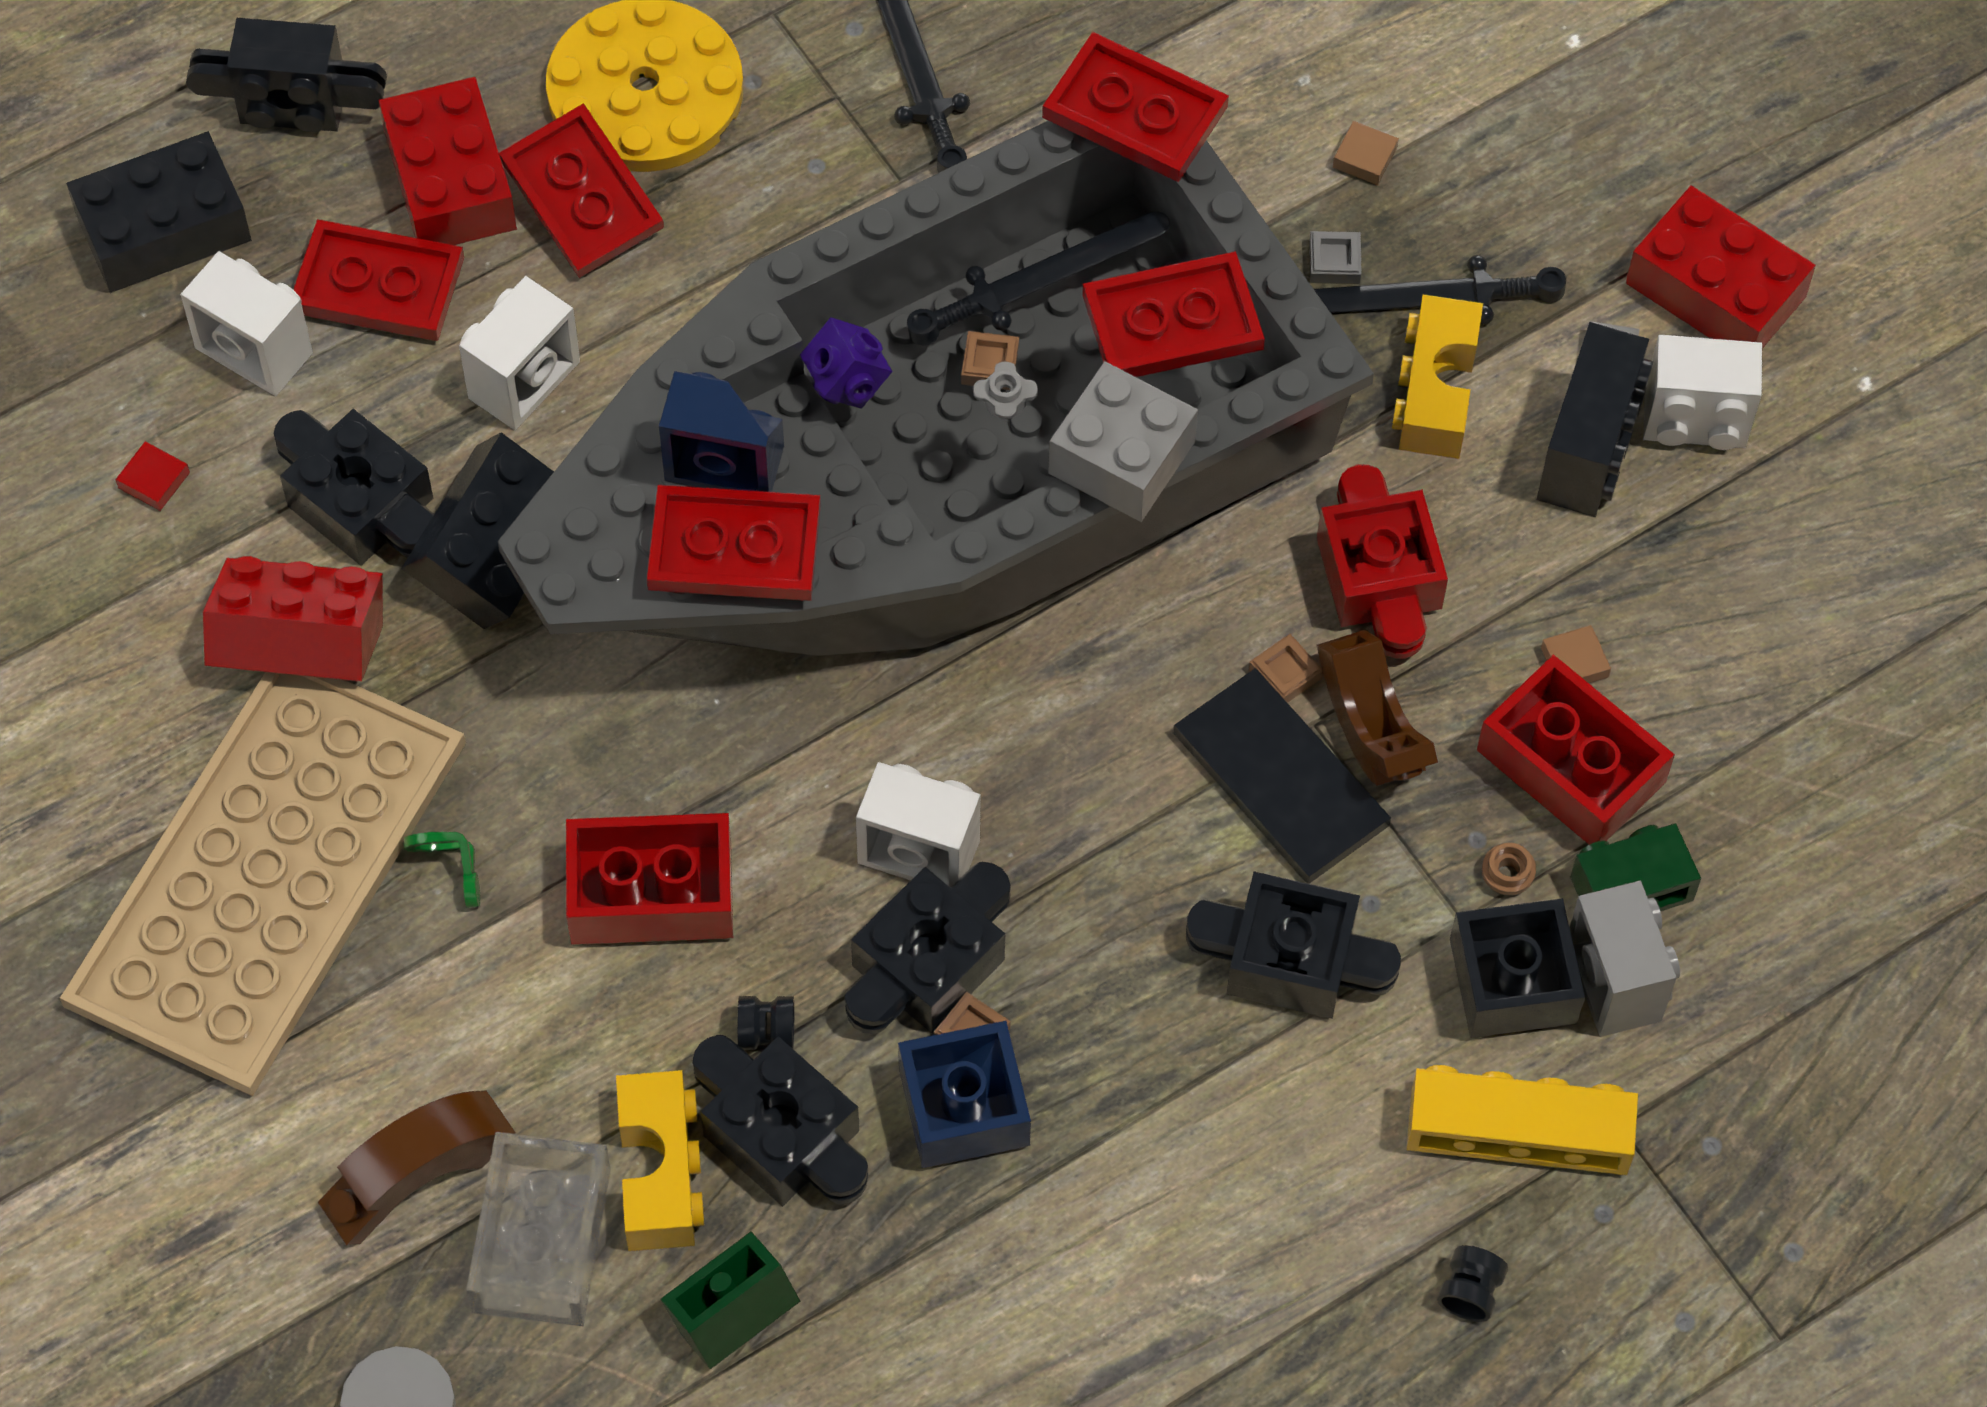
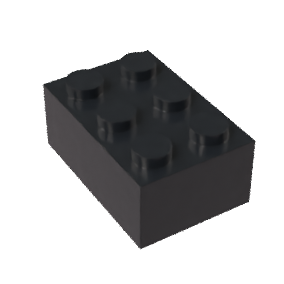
M209 131L66 183L76 217L110 293L215 255L218 251L223 252L252 241L244 207Z
M1589 322L1548 447L1536 500L1592 517H1596L1601 499L1612 500L1621 464L1628 451L1633 427L1643 404L1647 390L1646 386L1654 361L1644 359L1649 343L1648 338Z
M502 432L478 444L401 569L483 629L510 618L524 595V591L502 557L498 541L554 471Z

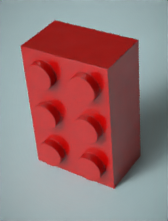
M476 77L378 100L384 133L415 238L457 245L517 230L511 191Z
M1690 185L1633 251L1625 284L1710 339L1760 342L1763 349L1806 298L1816 264Z
M252 556L226 558L203 610L204 665L362 681L383 628V573L369 572L353 566L341 569L319 567L303 561L291 563L261 561Z
M1554 654L1483 721L1477 751L1589 845L1598 841H1607L1666 783L1675 756L1672 751Z
M729 813L566 819V918L571 945L734 938L732 848Z

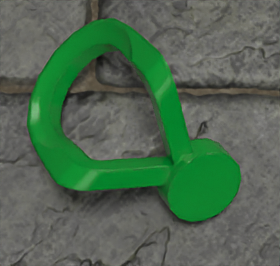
M425 832L408 835L403 838L404 850L438 852L460 850L466 907L480 906L479 878L477 872H474L475 848L463 834L459 832Z

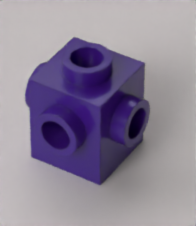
M831 317L800 354L815 381V390L823 399L832 404L840 402L862 409L893 372L881 352L883 350L881 343L867 328Z

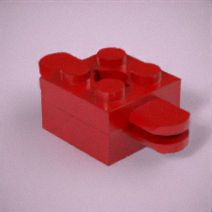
M1358 464L1348 468L1341 474L1336 494L1339 504L1321 507L1317 541L1340 626L1346 627L1372 622L1375 636L1381 639L1385 655L1395 659H1406L1422 649L1427 631L1423 613L1443 608L1448 577L1423 489L1389 495L1386 481L1381 471L1371 465Z

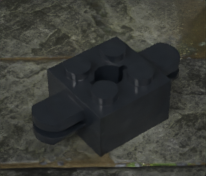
M236 18L230 51L195 49L191 54L186 84L197 95L234 98L240 124H250L257 128H270L274 126L298 128L306 132H319L321 130L338 132L342 107L373 110L380 107L378 100L383 99L387 73L377 63L342 60L336 25Z
M355 409L347 413L330 430L303 410L289 412L281 417L275 425L273 434L278 454L291 464L280 475L287 506L360 566L386 542L408 558L434 516V513L425 507L434 499L428 468Z
M979 862L972 866L952 887H949L927 867H924L851 939L852 966L862 974L845 994V1011L848 1021L855 1029L866 1034H878L885 1030L903 1011H906L930 1033H933L966 992L972 994L1005 960L1006 933L992 922L1009 906L1011 890L1008 875L1001 867L989 862Z
M1254 871L1245 908L1210 900H1201L1191 908L1187 916L1186 941L1189 949L1199 954L1231 961L1226 994L1333 1019L1340 986L1384 995L1394 987L1401 966V955L1394 943L1353 933L1360 895Z
M724 1035L709 1037L699 1044L692 1060L695 1080L714 1097L700 1111L703 1136L782 1207L808 1182L830 1201L839 1205L851 1203L861 1197L867 1188L869 1178L868 1163L866 1158L848 1143L859 1132L858 1106L779 1036L755 1059L748 1055L733 1040Z

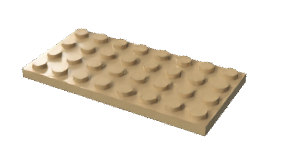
M265 672L61 995L60 1001L63 1007L253 1096L403 849V838L412 834L466 744L464 733L346 680Z

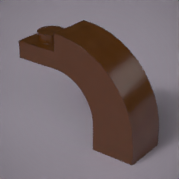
M1362 630L1316 645L1337 718L1356 760L1372 783L1378 786L1394 780L1411 779L1426 771V766L1438 763L1434 742L1412 727L1399 704L1390 678L1381 639L1367 630Z
M487 1090L462 1092L440 1098L392 1122L353 1151L337 1167L342 1177L318 1203L346 1245L361 1244L387 1215L412 1192L431 1180L450 1172L482 1169L516 1132Z

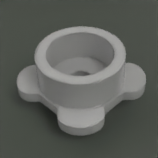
M1011 362L998 363L995 366V372L986 380L977 381L973 388L974 397L979 401H984L987 410L992 415L1001 419H1011L1019 415L1024 410L1027 401L1034 400L1038 392L1037 384L1033 380H1025L1016 372V366ZM1003 387H1007V388H1009L1011 391H1010V392H1007V393H1004V392H1001L1000 390H1001Z

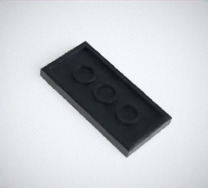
M1256 668L1174 725L1173 734L1307 884H1310L1390 826L1391 817Z

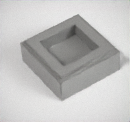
M1310 231V283L1360 284L1361 232Z

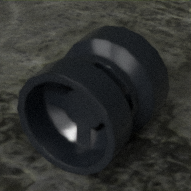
M739 996L737 1041L740 1048L743 1050H756L760 1045H770L779 1036L794 1049V996H777L772 1002H761L756 996ZM767 1012H771V1034H767Z
M1468 1245L1458 1246L1450 1262L1453 1272L1452 1276L1442 1284L1437 1297L1438 1304L1446 1311L1460 1318L1476 1322L1488 1321L1496 1304L1493 1297L1494 1290L1503 1284L1508 1271V1265L1502 1258L1488 1250Z

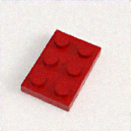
M1092 32L1043 104L1042 118L1179 182L1228 108L1229 95Z
M584 103L499 152L502 165L579 278L664 228L662 217Z
M317 219L293 290L302 300L304 316L438 341L465 258L464 251L461 246Z
M1236 251L1083 283L1082 296L1103 363L1105 361L1134 377L1264 350L1265 338Z
M658 485L647 573L648 590L812 601L821 508L820 495Z

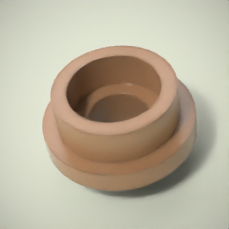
M1503 843L1493 847L1485 855L1482 864V876L1486 884L1493 891L1503 895H1517L1526 891L1532 885L1536 874L1534 858L1523 846L1516 843ZM1503 866H1510L1518 874L1513 877L1505 876L1500 873L1499 869Z

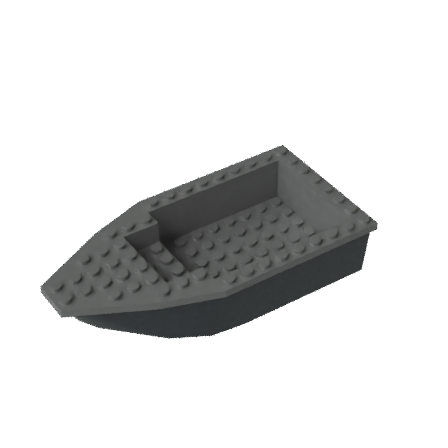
M1046 121L752 262L635 371L499 539V551L549 634L628 631L645 635L816 656L926 648L1010 615L1331 453L1351 395L1372 385L1374 373L1207 140L1181 180L1176 182L1057 124ZM1161 212L1170 220V227L1163 235L1001 306L1002 311L1008 312L1012 319L1010 327L1006 330H996L992 325V318L980 313L941 330L937 340L930 345H917L910 339L907 319L912 312L918 309L936 311L973 294L974 285H970L965 277L967 269L971 266H980L985 271L986 282L990 284L1147 213ZM1236 251L1265 338L1264 350L1136 377L1198 409L1195 443L1142 522L1048 474L1050 440L1103 364L1082 296L1083 283ZM830 317L867 328L883 347L881 352L893 371L862 409L840 402L832 404L823 399L815 390V381L800 356ZM968 331L1019 337L1016 372L1025 380H1033L1038 388L1036 398L1032 401H1027L1024 410L1019 415L1011 419H1001L992 415L985 407L984 401H979L974 397V386L961 384ZM674 371L688 374L704 372L715 376L719 380L728 381L748 410H760L770 414L772 417L783 419L784 449L772 492L820 495L821 501L812 601L648 590L647 573L658 485L693 487L664 481L659 423ZM1001 389L1000 391L1007 393L1011 390Z

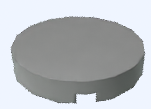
M395 1346L372 1353L354 1367L344 1383L340 1406L455 1407L456 1400L450 1376L437 1359L419 1349Z

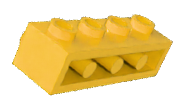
M1433 1065L1427 1069L1416 1068L1411 1090L1407 1150L1627 1175L1635 1155L1638 1093L1624 1092L1623 1088L1613 1084H1597L1592 1088L1571 1086L1565 1080L1551 1077L1541 1078L1537 1081L1518 1080L1508 1073L1499 1071L1485 1072L1482 1075L1459 1073L1457 1069L1446 1065Z

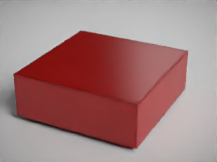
M145 441L115 480L118 489L161 511L190 474L187 463Z

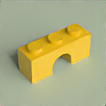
M1423 294L1420 313H1409L1405 343L1415 344L1413 357L1403 355L1398 383L1399 386L1408 387L1406 400L1396 398L1392 429L1402 430L1399 450L1456 459L1460 458L1471 389L1449 386L1437 377V374L1448 370L1472 373L1483 303Z
M682 1070L616 1075L618 1122L622 1148L650 1147L664 1157L660 1167L652 1174L640 1178L622 1179L624 1224L628 1251L695 1246L694 1226H705L702 1192L692 1193L691 1174H701L699 1140L688 1141L687 1123L698 1122L695 1089L685 1090Z

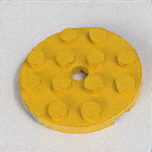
M621 0L594 9L574 23L560 38L550 56L546 72L547 100L553 121L584 103L628 169L634 172L671 169L689 163L704 155L720 142V135L729 126L732 119L736 120L743 100L742 65L732 39L716 21L705 13L673 0ZM640 74H644V77L654 79L657 82L654 88L644 91L632 86L640 78Z

